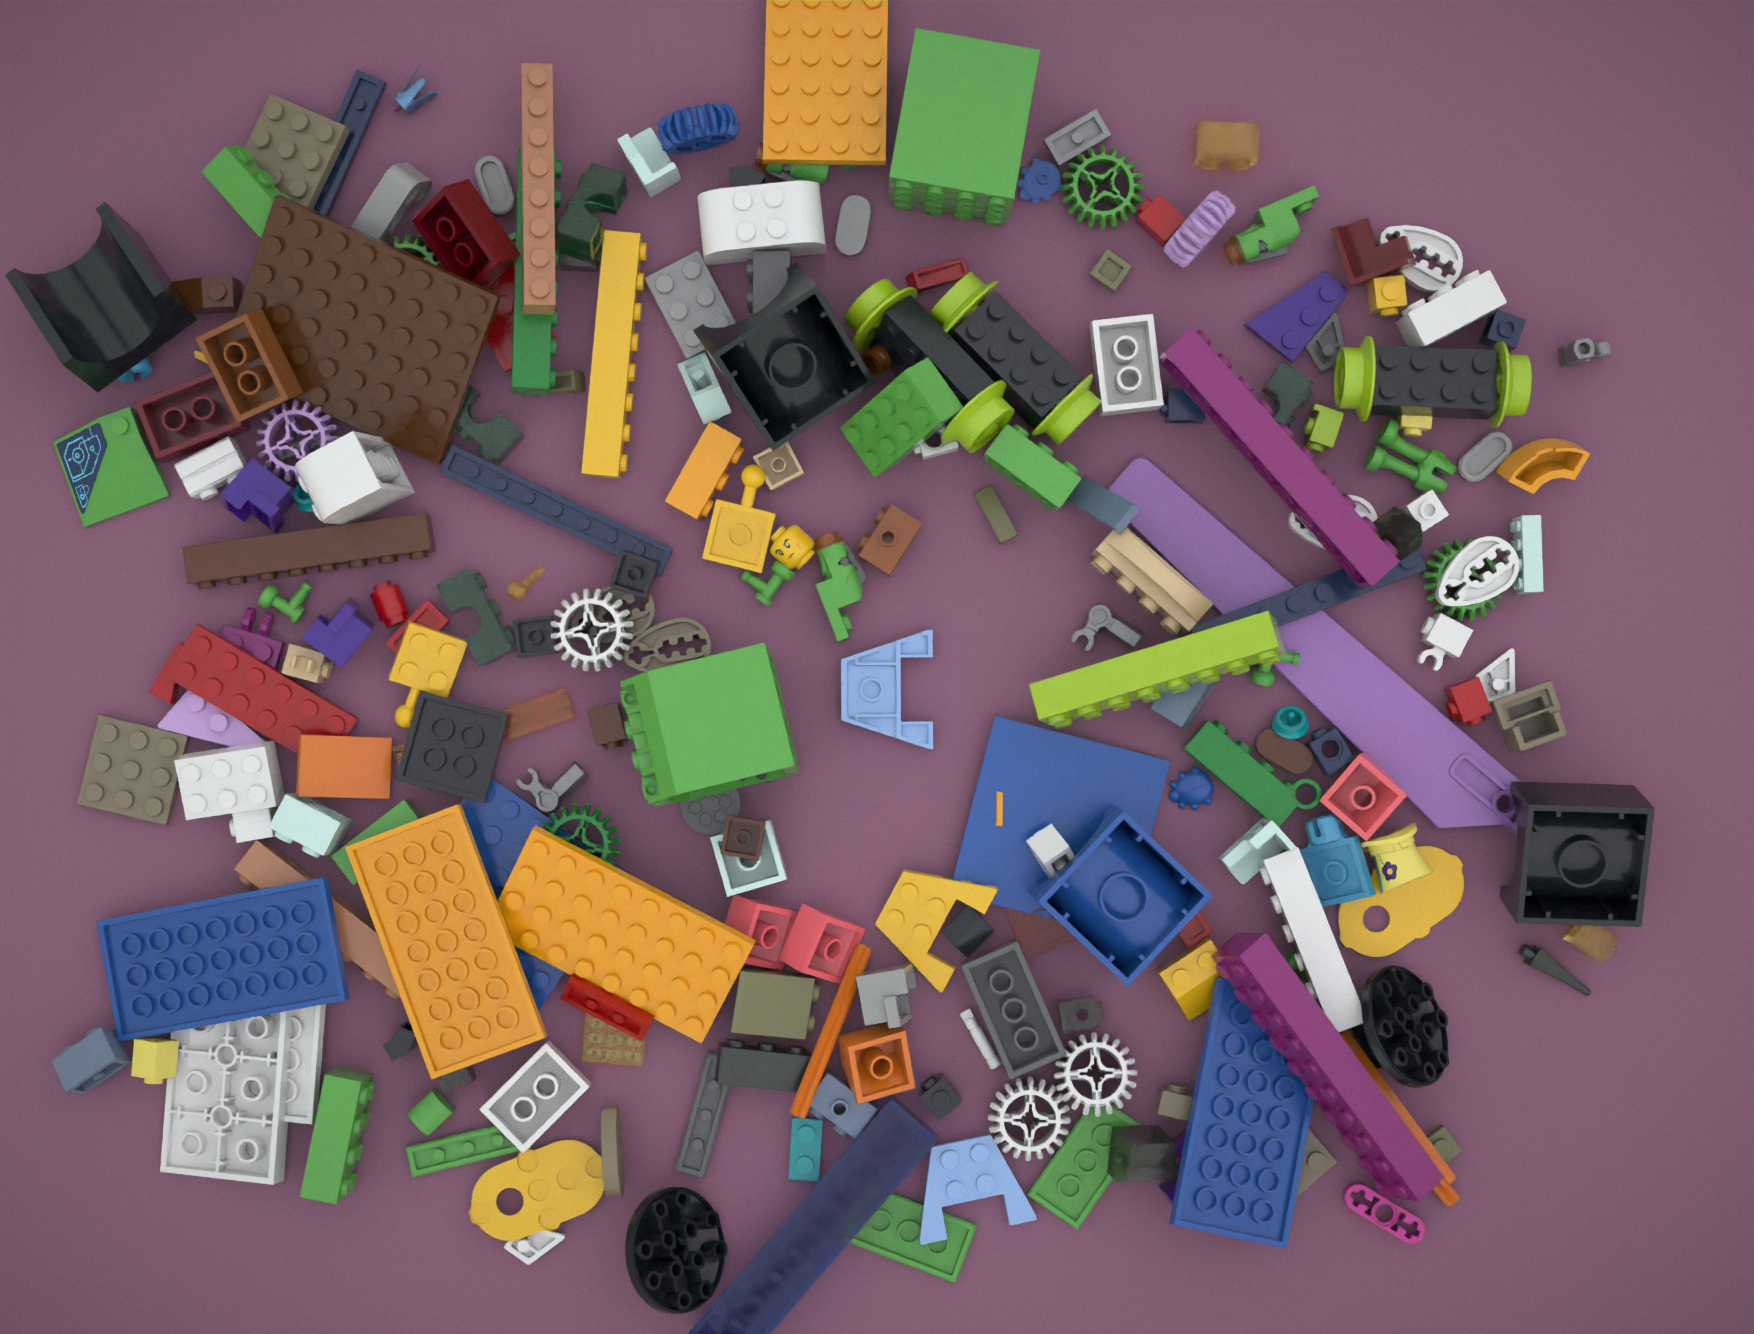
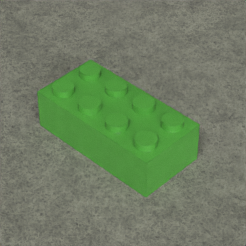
M929 357L902 372L843 424L840 430L875 478L901 462L955 417L963 406Z
M337 1066L324 1075L300 1193L301 1198L338 1204L344 1197L348 1196L349 1191H354L358 1173L353 1172L356 1160L360 1161L364 1143L360 1142L362 1130L366 1131L370 1118V1113L366 1112L368 1100L372 1101L376 1089V1082H372L373 1073Z

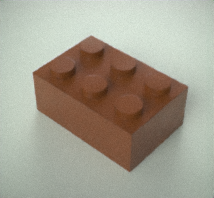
M263 309L246 313L195 338L237 423L303 393Z

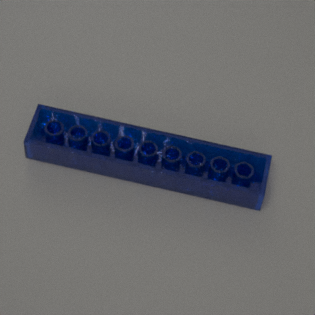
M893 1095L696 1322L689 1334H771L937 1142L939 1135Z

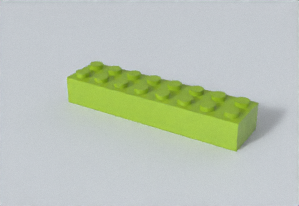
M1265 611L1029 684L1038 719L1049 726L1055 725V729H1061L1071 726L1073 724L1072 720L1084 717V720H1091L1102 716L1101 711L1113 708L1114 711H1120L1130 708L1131 702L1142 699L1143 702H1150L1161 698L1160 693L1172 690V693L1189 690L1190 684L1201 681L1202 684H1210L1220 680L1219 675L1231 672L1232 675H1239L1250 671L1249 666L1261 663L1262 666H1269L1280 662L1279 657L1286 655L1276 619L1269 611Z

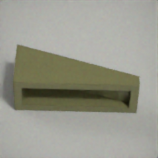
M575 370L556 373L555 387H549L548 395L586 392L584 373ZM524 395V397L543 396V395Z
M990 485L974 493L999 545L1016 537L1018 534L992 486Z

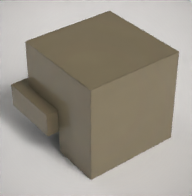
M1551 680L1490 701L1509 751H1524L1567 735L1558 711L1561 710Z

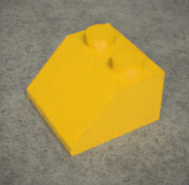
M1208 937L1156 969V972L1188 1021H1191L1210 1008L1215 978H1223L1216 970L1217 964L1211 957L1217 951V948Z

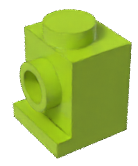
M1315 403L1308 412L1314 414V417H1308L1303 430V434L1307 435L1305 448L1313 452L1323 453L1324 450L1328 451L1333 448L1344 413Z

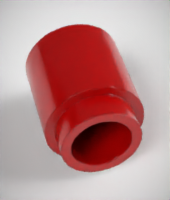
M386 581L373 587L375 592L370 594L380 622H384L386 628L405 622L409 618L407 615L409 609L399 584L392 585L391 581Z

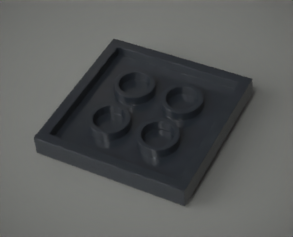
M420 691L395 780L486 803L510 714Z

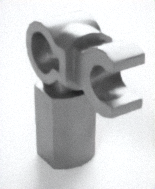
M1590 338L1575 340L1566 346L1558 348L1562 367L1587 363L1590 361V358L1604 357L1607 354H1611L1609 341L1593 344Z
M1097 604L1090 609L1087 617L1084 619V628L1074 632L1071 641L1075 642L1080 635H1085L1088 638V644L1084 650L1089 651L1094 645V635L1096 632L1100 634L1104 627L1108 628L1107 634L1132 650L1143 635V632L1120 616H1117L1116 619L1113 618L1110 610L1105 605Z
M574 761L553 782L554 786L552 788L546 782L542 783L540 773L530 767L527 770L533 776L532 782L526 784L522 779L518 778L516 783L521 789L529 790L532 793L531 797L540 810L554 812L560 808L562 797H568L589 775Z

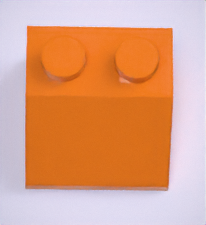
M888 1022L838 1035L837 1042L841 1064L857 1104L915 1088L906 1031L902 1027L889 1029Z

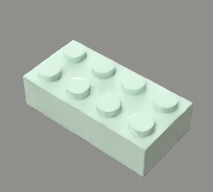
M1522 515L1512 518L1510 532L1513 533V541H1511L1510 545L1516 551L1519 559V572L1512 584V589L1515 590V594L1544 592L1541 515Z

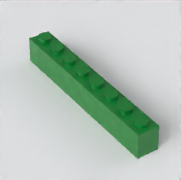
M519 147L515 247L521 255L515 260L511 394L548 396L549 387H555L556 368H550V357H556V338H551V327H557V308H555L554 315L523 314L521 147ZM554 149V208H560L561 190L555 189V178L561 179V160H556V150ZM555 219V238H559L560 219ZM555 249V267H558L559 249ZM555 278V288H556V297H557V296H558V279Z

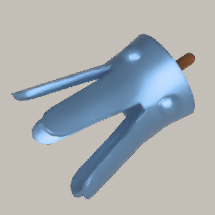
M417 69L405 88L393 96L400 104L394 110L395 113L403 108L410 115L419 105L437 95L436 91H431L413 100L426 83L425 78L421 77L407 90L418 72Z

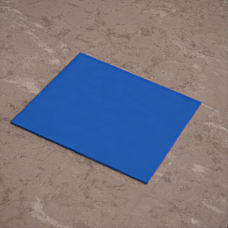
M994 716L952 879L971 881L972 883L986 886H996L999 889L991 904L1056 920L1029 894L1036 885L1044 883L1049 878L1036 860L1026 840L1037 831L1052 824L1069 845L1075 856L1096 832L1103 821L1104 812L1111 805L1124 810L1151 836L1170 761ZM996 791L1003 792V826H996Z

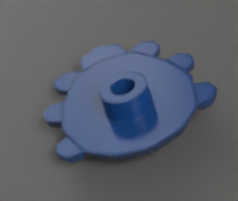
M1039 158L1033 159V165L1030 168L1025 167L1022 169V174L1025 177L1017 182L1018 186L1023 187L1019 192L1021 199L1027 201L1032 198V202L1035 204L1039 203L1042 197L1046 201H1050L1052 193L1055 190L1061 191L1062 186L1061 174L1058 168L1051 162L1041 161Z
M1193 766L1191 772H1179L1177 775L1179 780L1170 782L1169 786L1173 790L1168 792V799L1172 802H1178L1179 808L1184 809L1186 805H1190L1192 810H1197L1198 806L1203 803L1211 805V796L1214 791L1213 782L1197 766Z

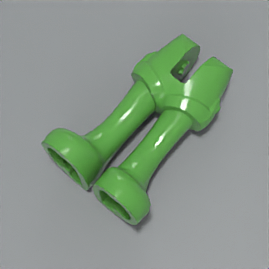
M1389 418L1380 429L1374 442L1403 454L1417 462L1418 465L1414 466L1388 454L1385 449L1374 445L1367 454L1364 468L1370 472H1375L1379 468L1389 469L1411 479L1416 489L1423 492L1433 490L1435 493L1444 494L1448 483L1432 475V471L1434 470L1440 474L1453 477L1457 467L1445 457L1443 452L1433 448L1430 451H1426L1405 441L1398 434L1399 423Z

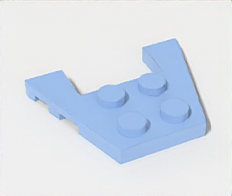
M926 630L841 659V720L927 749H933V721H901V658H932L933 630Z
M990 1134L930 1146L924 1204L922 1205L921 1228L918 1237L920 1245L948 1239L942 1207L1003 1194L1007 1220L1010 1226L1037 1220L1036 1214Z

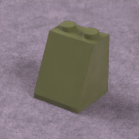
M743 965L740 970L731 1032L806 1040L807 1032L813 1033L816 1015L810 1014L812 1002L818 1003L820 984H815V976Z

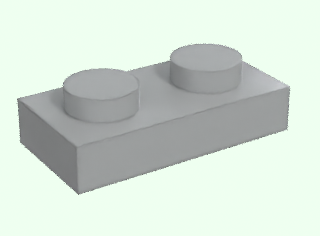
M1097 109L1048 136L1043 140V143L1059 168L1076 158L1079 153L1083 154L1089 148H1093L1109 139L1111 133Z

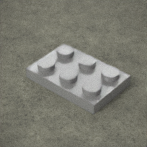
M699 251L644 278L687 360L706 351L693 332L694 329L702 324L710 328H720L736 323Z

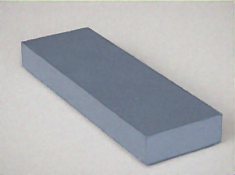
M1084 476L1066 499L1075 508L1119 534L1123 532L1139 512V509L1133 503Z

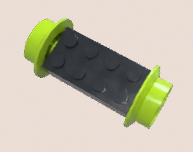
M972 271L969 272L939 300L930 311V316L994 382L1005 381L1007 387L1003 399L1032 428L1051 412L1030 435L1035 437L1046 433L1059 446L1102 403L1089 389L1093 375L1090 374L1076 387L1083 377L995 291L1000 282L995 280L984 284Z
M889 279L878 281L857 298L845 315L844 322L855 332L852 344L857 351H862L875 345L883 347L891 358L890 370L896 378L906 369L929 357L963 406L958 414L944 425L946 429L941 436V442L947 445L958 441L969 453L978 451L1005 427L1014 414V409L1003 399L1007 384L1003 380L994 382L955 340L944 331L916 301L917 290L914 287L899 290Z
M1366 335L1359 348H1339L1334 372L1335 406L1337 409H1355L1360 422H1366L1369 415L1431 416L1434 418L1488 420L1491 427L1497 428L1505 416H1524L1531 394V363L1528 355L1509 354L1508 348L1503 341H1498L1494 345L1493 350L1374 345L1373 338Z

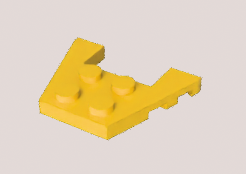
M904 869L875 925L925 978L942 993L956 966L930 953L929 949L955 900L958 899L985 914L999 888L993 885H980L971 881L953 880L939 875Z

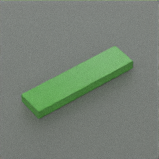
M495 1125L405 1147L412 1177L520 1151Z

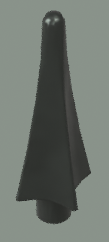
M1526 943L1521 946L1519 954L1526 958L1523 963L1561 980L1586 996L1591 994L1590 989L1571 976L1543 948H1538L1536 945L1532 948Z

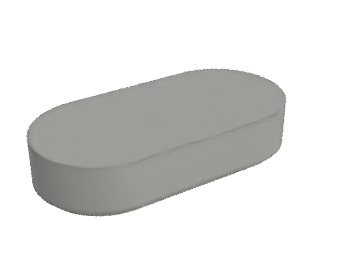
M495 156L482 157L475 165V176L484 202L492 214L506 216L514 210L516 205V197L506 168L502 161Z
M859 195L847 197L840 209L835 244L837 250L847 257L859 255L866 244L871 207L867 199Z
M1499 431L1485 435L1458 460L1457 473L1460 478L1470 483L1484 479L1510 455L1512 451L1510 438L1505 433Z

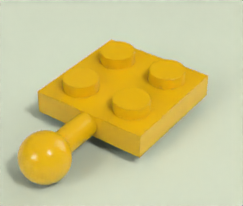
M748 465L742 471L741 479L745 488L741 504L716 499L702 559L762 573L776 513L753 508L756 490L763 485L766 478L765 471L759 465Z
M408 621L388 675L389 680L411 687L405 704L399 706L395 712V721L400 727L410 728L420 691L448 697L467 647V640Z

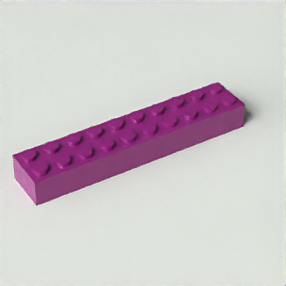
M1191 327L1158 358L1159 362L1360 589L1375 585L1400 562L1396 557L1398 554L1396 548L1388 540L1382 541L1375 533L1377 527L1366 516L1361 518L1354 510L1357 507L1355 502L1346 493L1341 495L1333 486L1336 484L1333 477L1326 470L1320 471L1313 464L1315 458L1311 452L1304 446L1299 448L1292 440L1294 437L1292 431L1284 423L1279 425L1271 415L1274 412L1270 406L1262 399L1259 402L1250 393L1253 388L1242 376L1237 378L1230 370L1232 367L1230 361L1222 353L1217 355L1210 348L1211 341L1207 335L1200 329L1196 332Z
M1266 932L1236 933L1211 956L1217 964L1216 970L1224 979L1229 980L1235 989V996L1251 1010L1254 1022L1259 1027L1265 1029L1270 1036L1269 1041L1271 1045L1287 1059V1066L1290 1071L1301 1078L1306 1085V1093L1323 1108L1322 1113L1328 1122L1337 1127L1341 1133L1340 1138L1342 1142L1350 1149H1353L1359 1157V1165L1373 1176L1376 1181L1375 1186L1379 1192L1386 1197L1420 1202L1444 1178L1442 1173Z

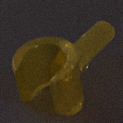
M539 565L525 579L523 584L514 579L507 589L508 595L516 600L524 599L529 587L545 569Z

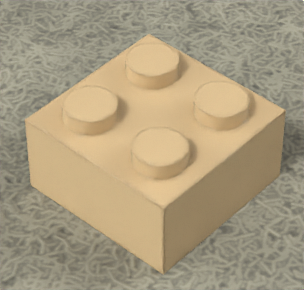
M788 442L774 451L768 448L753 456L756 464L765 471V481L771 492L805 475Z

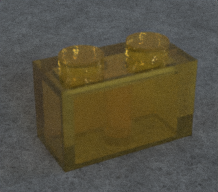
M1197 122L1194 128L1193 164H1201L1203 169H1218L1220 165H1232L1234 170H1247L1257 162L1259 123Z

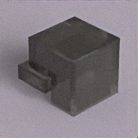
M1158 1125L1112 1126L1107 1173L1116 1182L1177 1180L1180 1167L1175 1162L1177 1142Z

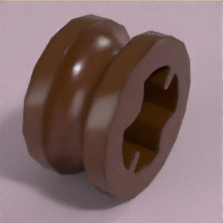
M879 345L871 347L870 350L865 351L861 355L872 376L877 377L891 367V358L888 352Z

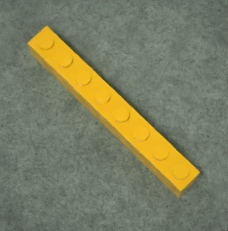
M604 230L581 472L584 476L621 479L622 472H627L628 454H623L624 442L630 441L631 424H626L627 412H632L634 394L629 393L630 381L635 382L637 369L636 363H632L633 351L638 352L639 333H635V322L641 321L642 303H637L638 291H643L645 284V273H641L640 268L641 261H646L648 251V243L643 242L641 233Z

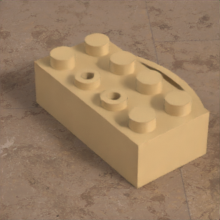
M1127 527L1121 534L1112 529L1091 552L1095 559L1090 564L1102 575L1107 574L1109 571L1118 577L1115 582L1129 594L1134 591L1141 597L1138 602L1151 614L1157 611L1164 618L1159 625L1172 636L1174 634L1177 635L1179 632H1189L1214 604Z

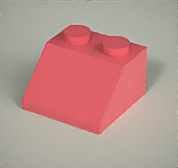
M1363 752L1357 756L1319 801L1365 841H1368L1408 794L1385 769Z
M737 894L733 895L725 924L756 940L744 964L783 971L785 963L778 960L798 911L756 898Z
M802 903L778 960L802 973L840 984L855 946L860 944L866 929L829 912Z

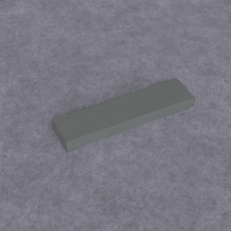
M710 1051L707 1052L675 1168V1171L703 1179L706 1175L730 1085L717 1084L715 1081L718 1054Z

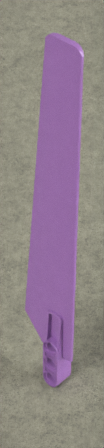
M1146 458L1133 460L1109 487L1110 491L1130 501L1139 509V512L1129 524L1186 580L1213 602L1212 606L1221 615L1296 587L1150 460ZM1325 611L1316 612L1278 627L1284 649L1291 653H1300V660L1298 665L1291 664V662H1278L1272 665L1361 753L1365 752L1385 769L1408 794L1406 797L1437 828L1503 824L1517 836L1516 811L1510 794L1511 781L1521 782L1516 776ZM1504 795L1508 799V807L1501 812L1498 810L1496 802L1500 796Z

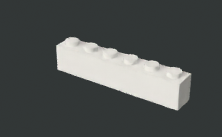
M1297 847L1292 852L1285 851L1261 860L1263 867L1259 868V872L1265 886L1270 884L1274 892V896L1270 897L1276 914L1282 913L1286 922L1282 926L1283 933L1287 942H1293L1298 952L1293 957L1299 972L1305 970L1309 980L1308 983H1305V987L1312 997L1317 1000L1318 1005L1338 1032L1362 1024L1360 1000L1299 848Z

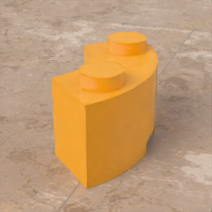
M1540 439L1515 450L1502 462L1496 472L1508 482L1534 494L1541 485L1551 479L1564 477L1575 480L1591 453L1579 445L1564 439Z

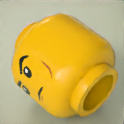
M782 525L770 537L774 542L770 547L771 555L790 570L795 567L800 570L815 554L813 550L814 540L798 525H791L787 529Z

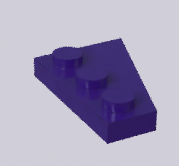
M1325 272L1247 322L1244 326L1292 363L1350 290Z

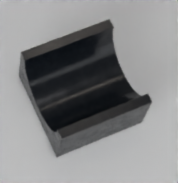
M106 202L96 208L102 223L100 234L94 245L80 259L60 270L50 273L29 274L14 268L5 275L62 365L96 392H100L197 321L141 235Z
M797 262L786 269L788 279L781 292L757 313L726 327L710 328L702 324L693 330L749 419L772 451L876 383L821 290Z
M1511 781L1510 794L1514 802L1517 819V856L1511 883L1509 886H1500L1499 897L1515 922L1525 924L1641 927L1655 811L1650 802L1634 785Z

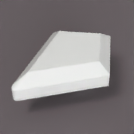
M1514 648L1508 649L1475 675V677L1480 678L1489 703L1495 699L1515 693Z
M542 1230L519 1240L508 1241L504 1248L527 1265H530L565 1238V1234L553 1230L550 1232Z

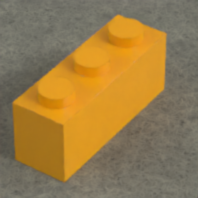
M709 421L665 502L697 521L702 516L707 518L715 504L711 500L717 489L722 491L730 475L726 474L731 463L736 465L744 453L745 449L741 447L743 444L742 439Z

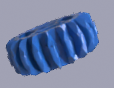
M707 103L705 105H696L676 110V112L662 117L657 123V136L663 151L671 154H689L719 147L734 140L739 134V122L734 107L725 103Z

